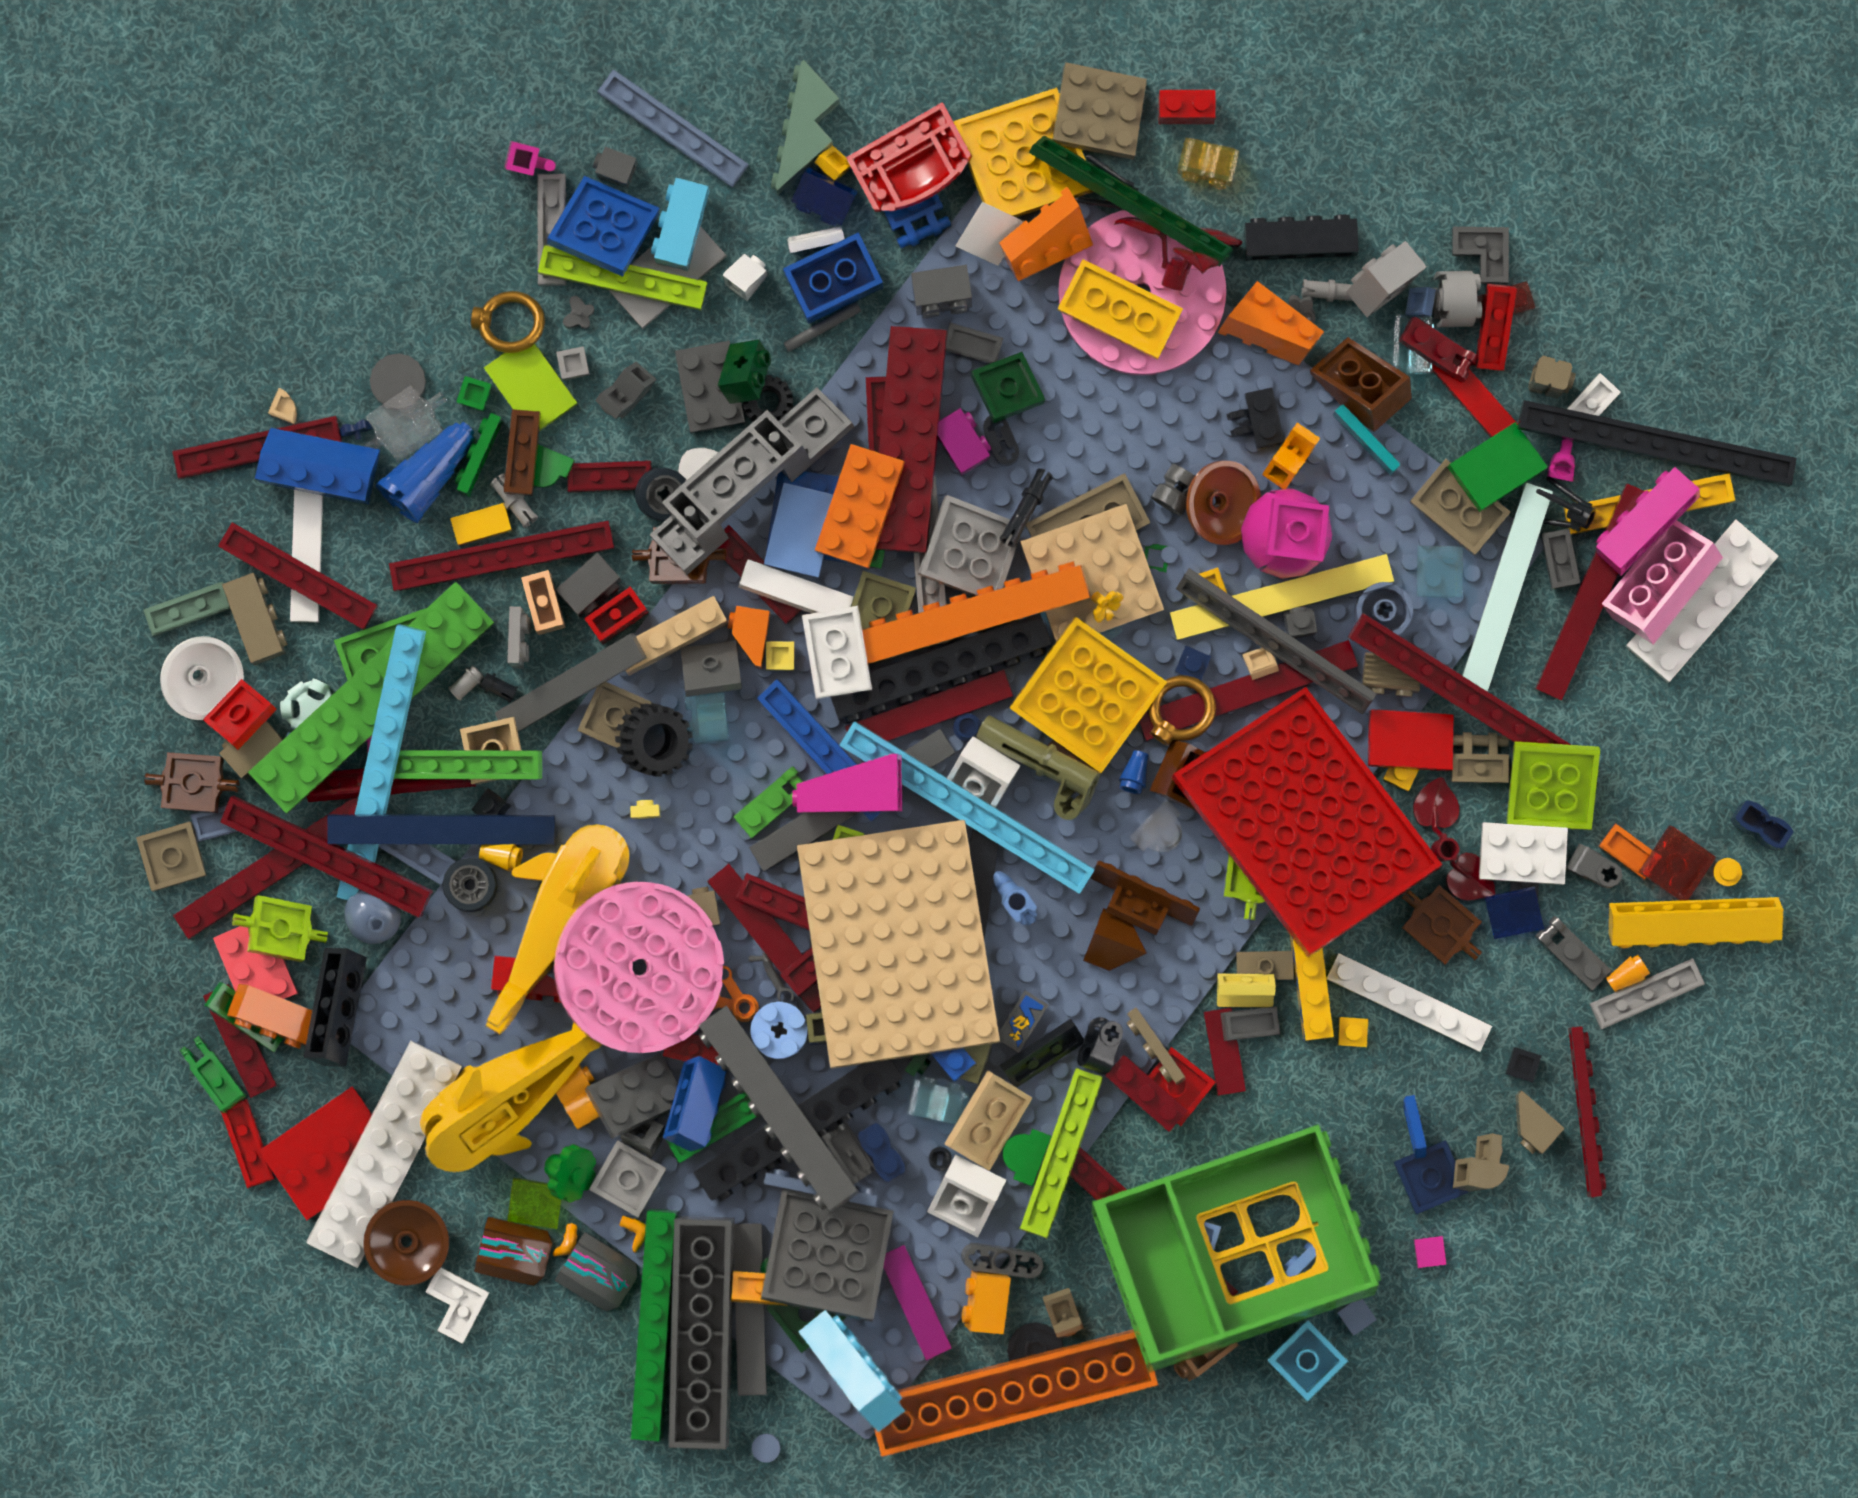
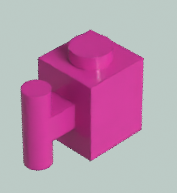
M510 141L504 168L533 176L535 168L553 171L556 165L551 159L538 157V147Z

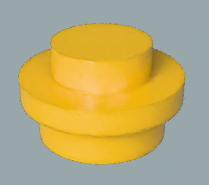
M1724 858L1715 864L1713 875L1719 884L1732 886L1741 879L1742 868L1736 860Z

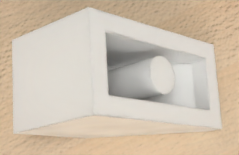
M744 254L723 274L725 285L748 301L768 276L767 271L764 269L766 264L754 255L749 258Z

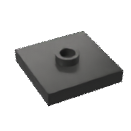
M736 640L680 648L686 697L742 689Z

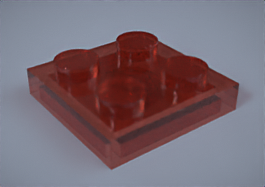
M1669 825L1639 870V873L1678 901H1686L1690 898L1716 857L1674 826Z

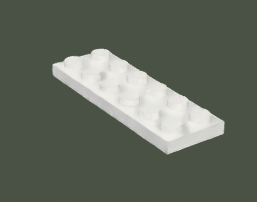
M1737 520L1729 526L1715 543L1723 559L1654 645L1636 634L1625 646L1667 683L1672 680L1778 557L1775 552Z

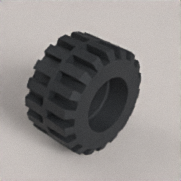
M647 703L641 704V708L634 707L630 709L632 714H625L622 717L625 721L624 724H618L617 730L621 731L620 736H615V742L620 743V746L616 749L618 754L623 755L621 760L625 764L630 765L629 768L656 777H662V774L670 775L673 773L672 769L679 770L682 767L680 762L682 760L687 761L689 755L686 754L687 749L692 750L693 744L689 743V739L693 738L691 731H687L690 725L688 721L682 720L684 716L672 708L653 703L652 705ZM660 724L665 733L664 745L658 753L648 756L643 746L644 735L651 726Z

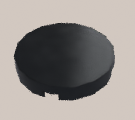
M1038 1322L1024 1324L1015 1330L1009 1339L1007 1349L1009 1361L1062 1348L1063 1344L1060 1337L1057 1338L1054 1329L1047 1324Z

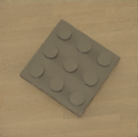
M1065 63L1052 140L1062 146L1133 160L1136 153L1147 79Z

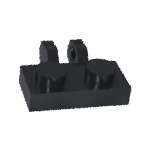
M1272 387L1245 393L1247 409L1226 414L1227 419L1232 421L1245 417L1250 418L1251 426L1234 428V430L1230 431L1232 437L1253 434L1256 449L1284 443Z

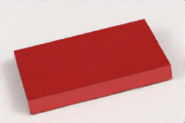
M1371 709L1369 711L1368 766L1452 771L1454 714Z

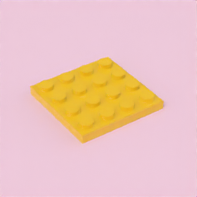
M1057 88L953 121L972 155L967 164L982 202L1014 217H1019L1040 210L1045 204L1050 206L1062 196L1061 191L1066 187L1069 188L1074 198L1094 192L1029 153L1032 145L1042 136L1052 140L1059 99ZM1063 146L1085 159L1081 149Z
M1075 616L1009 708L1102 773L1167 681Z

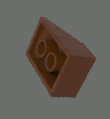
M1349 337L1310 370V374L1340 405H1344L1365 427L1373 432L1412 399L1411 382L1408 375Z
M1172 740L1149 791L1198 813L1171 777L1175 772L1206 752L1189 743Z

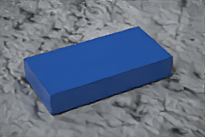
M1415 1095L1406 1096L1403 1100V1109L1414 1156L1416 1159L1426 1157L1427 1146Z

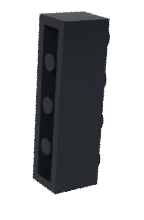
M1342 214L1335 215L1334 219L1323 220L1322 216H1308L1303 221H1295L1294 217H1280L1278 222H1267L1266 218L1250 219V223H1245L1244 226L1245 261L1357 256L1359 252L1357 218L1350 219V215Z

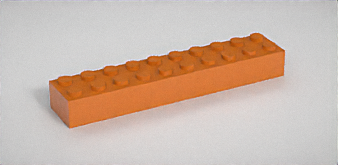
M1132 1329L899 1389L897 1391L902 1396L899 1403L905 1411L878 1432L875 1428L874 1431L882 1457L1157 1386L1158 1382L1155 1371L1148 1372L1134 1330Z

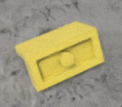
M1217 974V1006L1273 1007L1276 987L1274 974Z

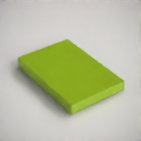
M536 344L521 352L504 353L484 367L512 409L539 411L541 413L539 432L578 405Z

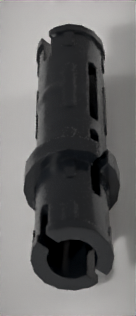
M1038 468L1036 470V474L1029 487L1024 488L1021 494L1022 500L1003 534L1000 536V540L1005 544L1009 536L1012 535L1007 546L1015 547L1017 545V541L1036 506L1040 505L1044 499L1043 493L1053 479L1052 474L1047 472L1043 481L1041 480L1045 469Z

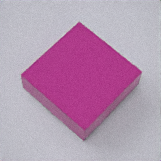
M1443 1236L1414 1239L1417 1268L1446 1265Z

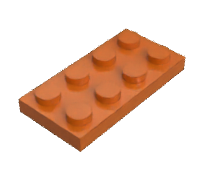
M850 444L815 547L816 552L869 569L905 464L903 460Z

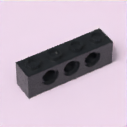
M324 948L304 1058L323 1066L346 1067L367 957L347 948Z

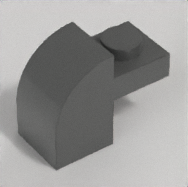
M634 362L625 368L614 384L601 392L595 401L606 414L613 416L615 419L618 417L623 419L647 394L657 379L639 363Z

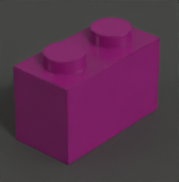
M960 408L939 421L938 440L959 474L963 476L989 460L990 455L988 452L992 449L985 437H978L973 428L977 424L969 412L964 414Z

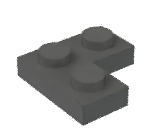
M1453 227L1452 256H1480L1481 284H1508L1509 227Z

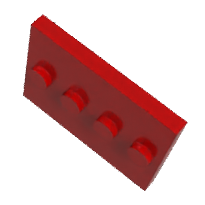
M353 1086L259 1150V1153L306 1221L324 1209L372 1116V1113Z

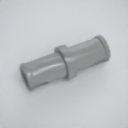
M1303 280L1302 297L1325 298L1327 302H1333V299L1353 301L1346 293L1352 284L1335 283V280H1328V282Z
M504 473L498 476L500 478L499 481L495 478L490 485L504 500L505 508L507 510L511 509L524 528L530 526V521L533 524L538 519V516L525 502V496L504 493Z

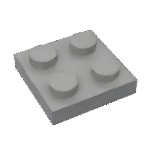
M510 606L508 664L512 668L524 669V662H529V645L525 642V634H530V617L521 607Z
M617 1140L589 1190L639 1218L667 1168Z

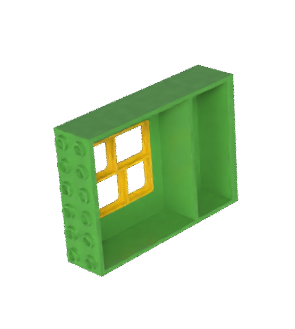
M1319 1125L1092 1202L1091 1213L1149 1373L1375 1295L1379 1285L1378 1281L1381 1280L1380 1273L1376 1264L1371 1265L1368 1255L1371 1254L1370 1246L1366 1237L1361 1238L1358 1227H1361L1358 1214L1356 1211L1351 1212L1348 1201L1351 1200L1349 1190L1346 1184L1341 1185L1338 1174H1341L1339 1163L1336 1157L1331 1158L1329 1153V1147H1331L1330 1139L1326 1131L1321 1132ZM1279 1195L1289 1196L1294 1199L1300 1209L1299 1220L1294 1226L1262 1238L1256 1236L1247 1212L1249 1205ZM1234 1212L1243 1232L1245 1242L1242 1245L1222 1252H1215L1211 1246L1204 1222L1210 1218ZM1293 1239L1308 1241L1316 1250L1315 1264L1304 1273L1288 1277L1276 1250L1277 1245ZM1263 1251L1272 1270L1274 1282L1237 1296H1231L1227 1290L1220 1266L1231 1260Z

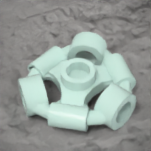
M314 678L306 683L299 682L287 691L289 694L284 701L280 702L282 719L291 724V729L297 728L332 695L329 689L330 686ZM310 688L325 696L322 700L313 699L308 696V689ZM293 700L298 701L300 706V715L294 718Z

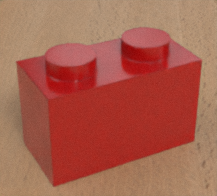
M1159 90L1158 124H1214L1216 118L1215 90Z
M630 586L584 619L603 645L648 614V611Z

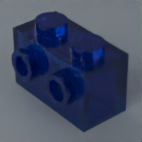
M808 167L791 202L796 204L795 207L798 210L807 214H811L812 211L821 215L823 222L836 226V224L842 225L858 191Z

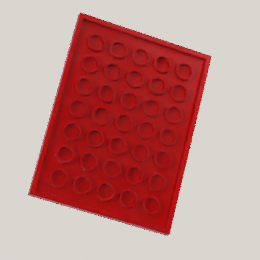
M1306 687L1181 768L1171 777L1307 957L1325 947L1442 866V863Z

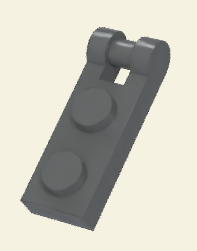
M1553 916L1549 921L1550 925L1544 931L1540 930L1535 935L1536 939L1590 991H1593L1612 970L1577 938L1560 919ZM1559 933L1564 938L1556 945L1552 938Z

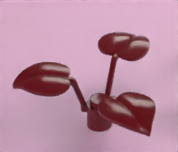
M1137 217L1121 218L1114 223V225L1123 223L1140 231L1156 234L1161 238L1163 255L1161 268L1166 269L1161 284L1167 288L1182 291L1192 265L1203 274L1209 268L1216 267L1219 264L1218 260L1208 255L1176 247L1172 251L1184 259L1172 258L1171 262H1168L1167 235ZM1200 228L1227 245L1238 247L1243 243L1238 238L1220 230Z
M1440 777L1429 782L1416 796L1413 814L1419 825H1432L1433 832L1439 837V840H1436L1431 846V850L1439 861L1445 862L1450 860V866L1453 869L1448 872L1446 877L1449 891L1461 900H1475L1494 896L1495 887L1493 880L1479 879L1480 857L1466 852L1462 853L1457 859L1459 854L1458 843L1452 838H1447V835L1438 829V827H1450L1458 819L1459 804L1456 796L1448 787L1444 778Z

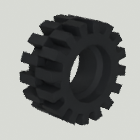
M766 375L765 385L761 393L771 391L778 396L779 404L770 413L779 421L793 409L792 392L785 381L783 382L781 378ZM757 400L743 402L745 413L752 422L765 412L758 407Z

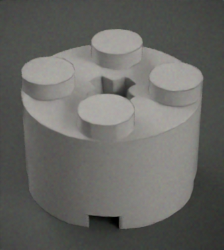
M1437 271L1434 280H1439L1438 288H1434L1436 292L1433 304L1434 319H1440L1436 324L1437 327H1472L1476 318H1481L1482 304L1480 301L1477 302V291L1480 290L1481 286L1480 275L1473 274L1472 271Z

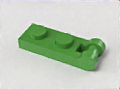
M794 766L789 768L781 777L733 816L751 838L755 837L793 804L792 793L788 795L782 787L789 782L797 790V784L803 782L797 775L799 772Z

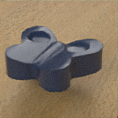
M363 419L354 425L344 424L340 428L341 437L355 435V439L360 440L361 432L373 430L372 422Z

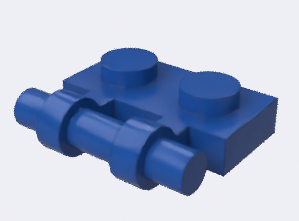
M937 194L911 207L895 211H883L892 232L903 228L906 235L896 239L900 249L908 245L913 247L919 244V240L932 234L937 236L942 233L943 229L951 226L947 216L939 220L935 217L934 213L943 209ZM926 217L928 225L914 231L911 223Z

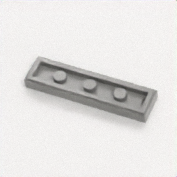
M537 174L538 268L544 245L550 246L547 244V238L566 207L565 174ZM538 274L539 286L566 285V280Z
M1692 958L1653 975L1644 981L1594 1001L1589 1005L1600 1029H1604L1705 983Z

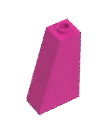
M889 754L798 783L797 790H793L792 793L793 807H797V812L902 811V755Z

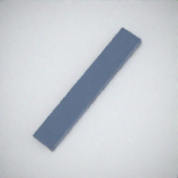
M614 69L597 91L603 98L731 188H734L749 167V164Z

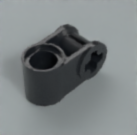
M1096 1017L1091 1020L1077 1055L1078 1065L1101 1074L1109 1073L1113 1067L1115 1055L1123 1036L1121 1025L1116 1021L1107 1020L1103 1017Z

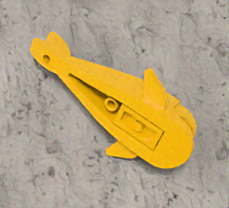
M599 824L584 826L574 832L566 844L560 846L556 854L542 853L513 868V877L542 881L532 907L509 981L499 995L485 1027L500 1035L516 1017L527 994L554 967L559 938L566 923L576 909L594 894L621 883L629 865V848L625 839L613 828Z
M573 1022L571 1031L514 1050L478 1067L466 1066L456 1077L455 1081L439 1092V1095L425 1107L421 1115L420 1127L427 1138L425 1150L430 1162L444 1171L461 1172L473 1168L492 1154L499 1156L530 1148L531 1141L518 1133L542 1110L588 1053L598 1049L602 1044L587 1036Z

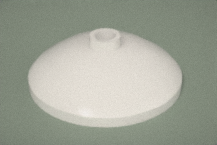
M207 636L190 638L177 645L165 659L160 675L161 690L169 706L177 713L189 719L203 720L241 679H244L243 667L236 652L223 641ZM196 670H200V676L193 679V673Z

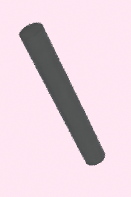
M857 302L785 341L784 345L787 351L790 352L846 321L860 313L861 309Z

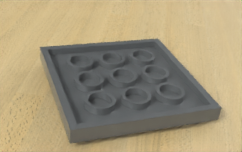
M782 1188L761 1300L819 1312L826 1310L829 1314L873 1322L894 1211L846 1202L831 1213L828 1208L824 1210L820 1208L813 1198L815 1194Z

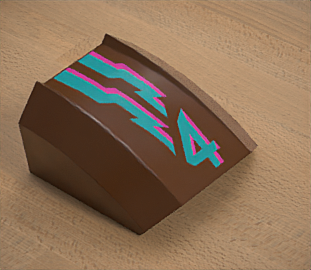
M491 1216L488 1217L474 1272L534 1286L545 1275L552 1247L548 1231Z

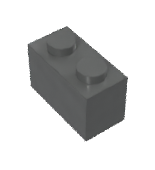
M597 552L562 583L556 591L579 617L583 614L589 616L599 607L597 602L604 596L609 598L619 590L620 586L618 583L622 580Z

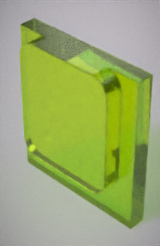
M513 1177L507 1221L558 1229L562 1200L551 1195L547 1187L548 1183Z

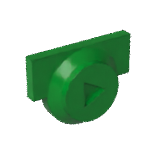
M538 444L534 486L547 488L554 485L560 476L567 479L575 460Z
M1032 1129L1030 1135L1018 1134L1006 1142L1003 1149V1159L1007 1167L1016 1172L1014 1180L1033 1186L1051 1139L1050 1135Z

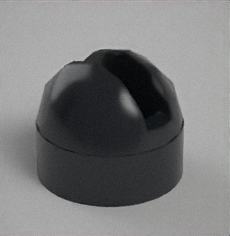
M936 1147L930 1152L929 1164L935 1171H945L951 1165L952 1156L948 1149ZM937 1155H943L941 1166L937 1165Z

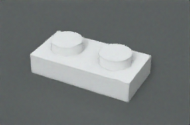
M1600 373L1567 409L1599 416L1620 394V391Z

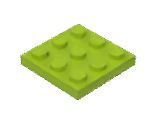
M1514 741L1507 824L1592 830L1600 748L1598 746Z

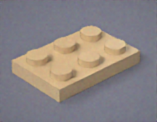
M987 1071L947 1138L945 1145L990 1171L1031 1102L1032 1097Z

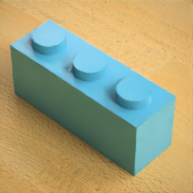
M679 178L675 179L674 185L669 184L665 198L666 201H669L667 212H661L658 227L662 228L660 238H654L651 254L655 255L656 263L685 271L689 270L710 192L708 186Z

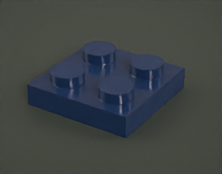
M1446 1140L1427 1147L1426 1157L1416 1159L1413 1153L1393 1162L1415 1214L1468 1193V1191L1453 1188L1455 1160Z

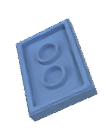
M783 483L764 565L819 578L825 554L816 552L815 547L833 494Z

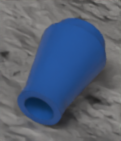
M1137 750L1132 752V756L1119 778L1121 782L1120 789L1132 794H1141L1142 789L1146 788L1147 762L1149 758L1147 753Z

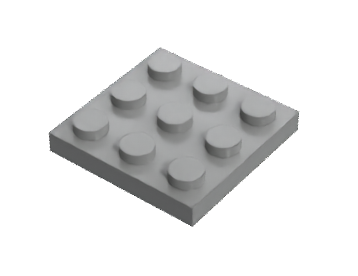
M949 495L944 496L917 575L974 597L978 596L976 591L978 589L992 585L994 591L1003 588V582L1006 580L1017 545L1015 547L1007 546L1012 535L1009 536L1005 544L1000 540V536L1003 534L1010 519Z

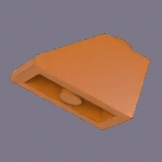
M736 606L735 613L730 612L728 629H732L733 637L754 666L762 669L771 613L767 610Z

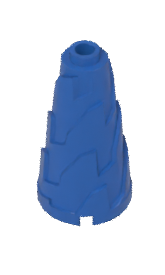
M455 422L452 426H448L429 444H424L408 460L402 461L388 475L380 479L376 483L378 491L393 507L397 506L401 509L399 513L410 521L418 523L439 496L441 488L455 473L454 469L468 453L471 444L474 442L473 435L475 432L465 422L461 424Z

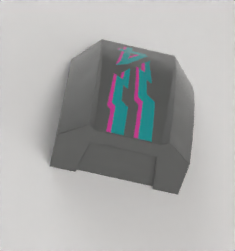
M585 1232L559 1271L555 1281L607 1312L619 1307L637 1279V1264L588 1232Z

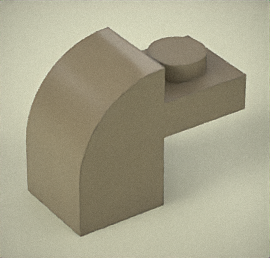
M1492 1133L1477 1136L1475 1158L1469 1157L1455 1161L1453 1188L1465 1191H1479L1494 1188L1503 1182L1507 1176L1509 1165L1500 1164L1503 1152L1501 1145L1502 1135Z

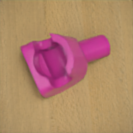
M1562 440L1560 452L1552 456L1547 476L1573 482L1575 459L1571 455L1572 441Z

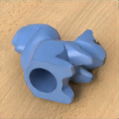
M1001 871L995 872L993 876L994 884L1002 897L1001 903L1016 922H1020L1022 925L1034 924L1037 917V906L1023 887L1017 886L1007 874Z

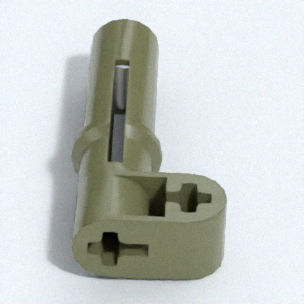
M990 715L985 718L977 733L976 738L1035 770L1037 776L1045 775L1061 784L1054 800V809L1058 816L1065 820H1073L1088 807L1100 778L1098 771L1057 751L1056 746L1053 744L1048 746ZM1076 792L1079 793V795L1073 800L1071 796L1074 795Z

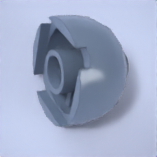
M360 890V892L348 899L344 909V919L350 933L359 941L367 944H380L389 940L397 932L401 923V909Z

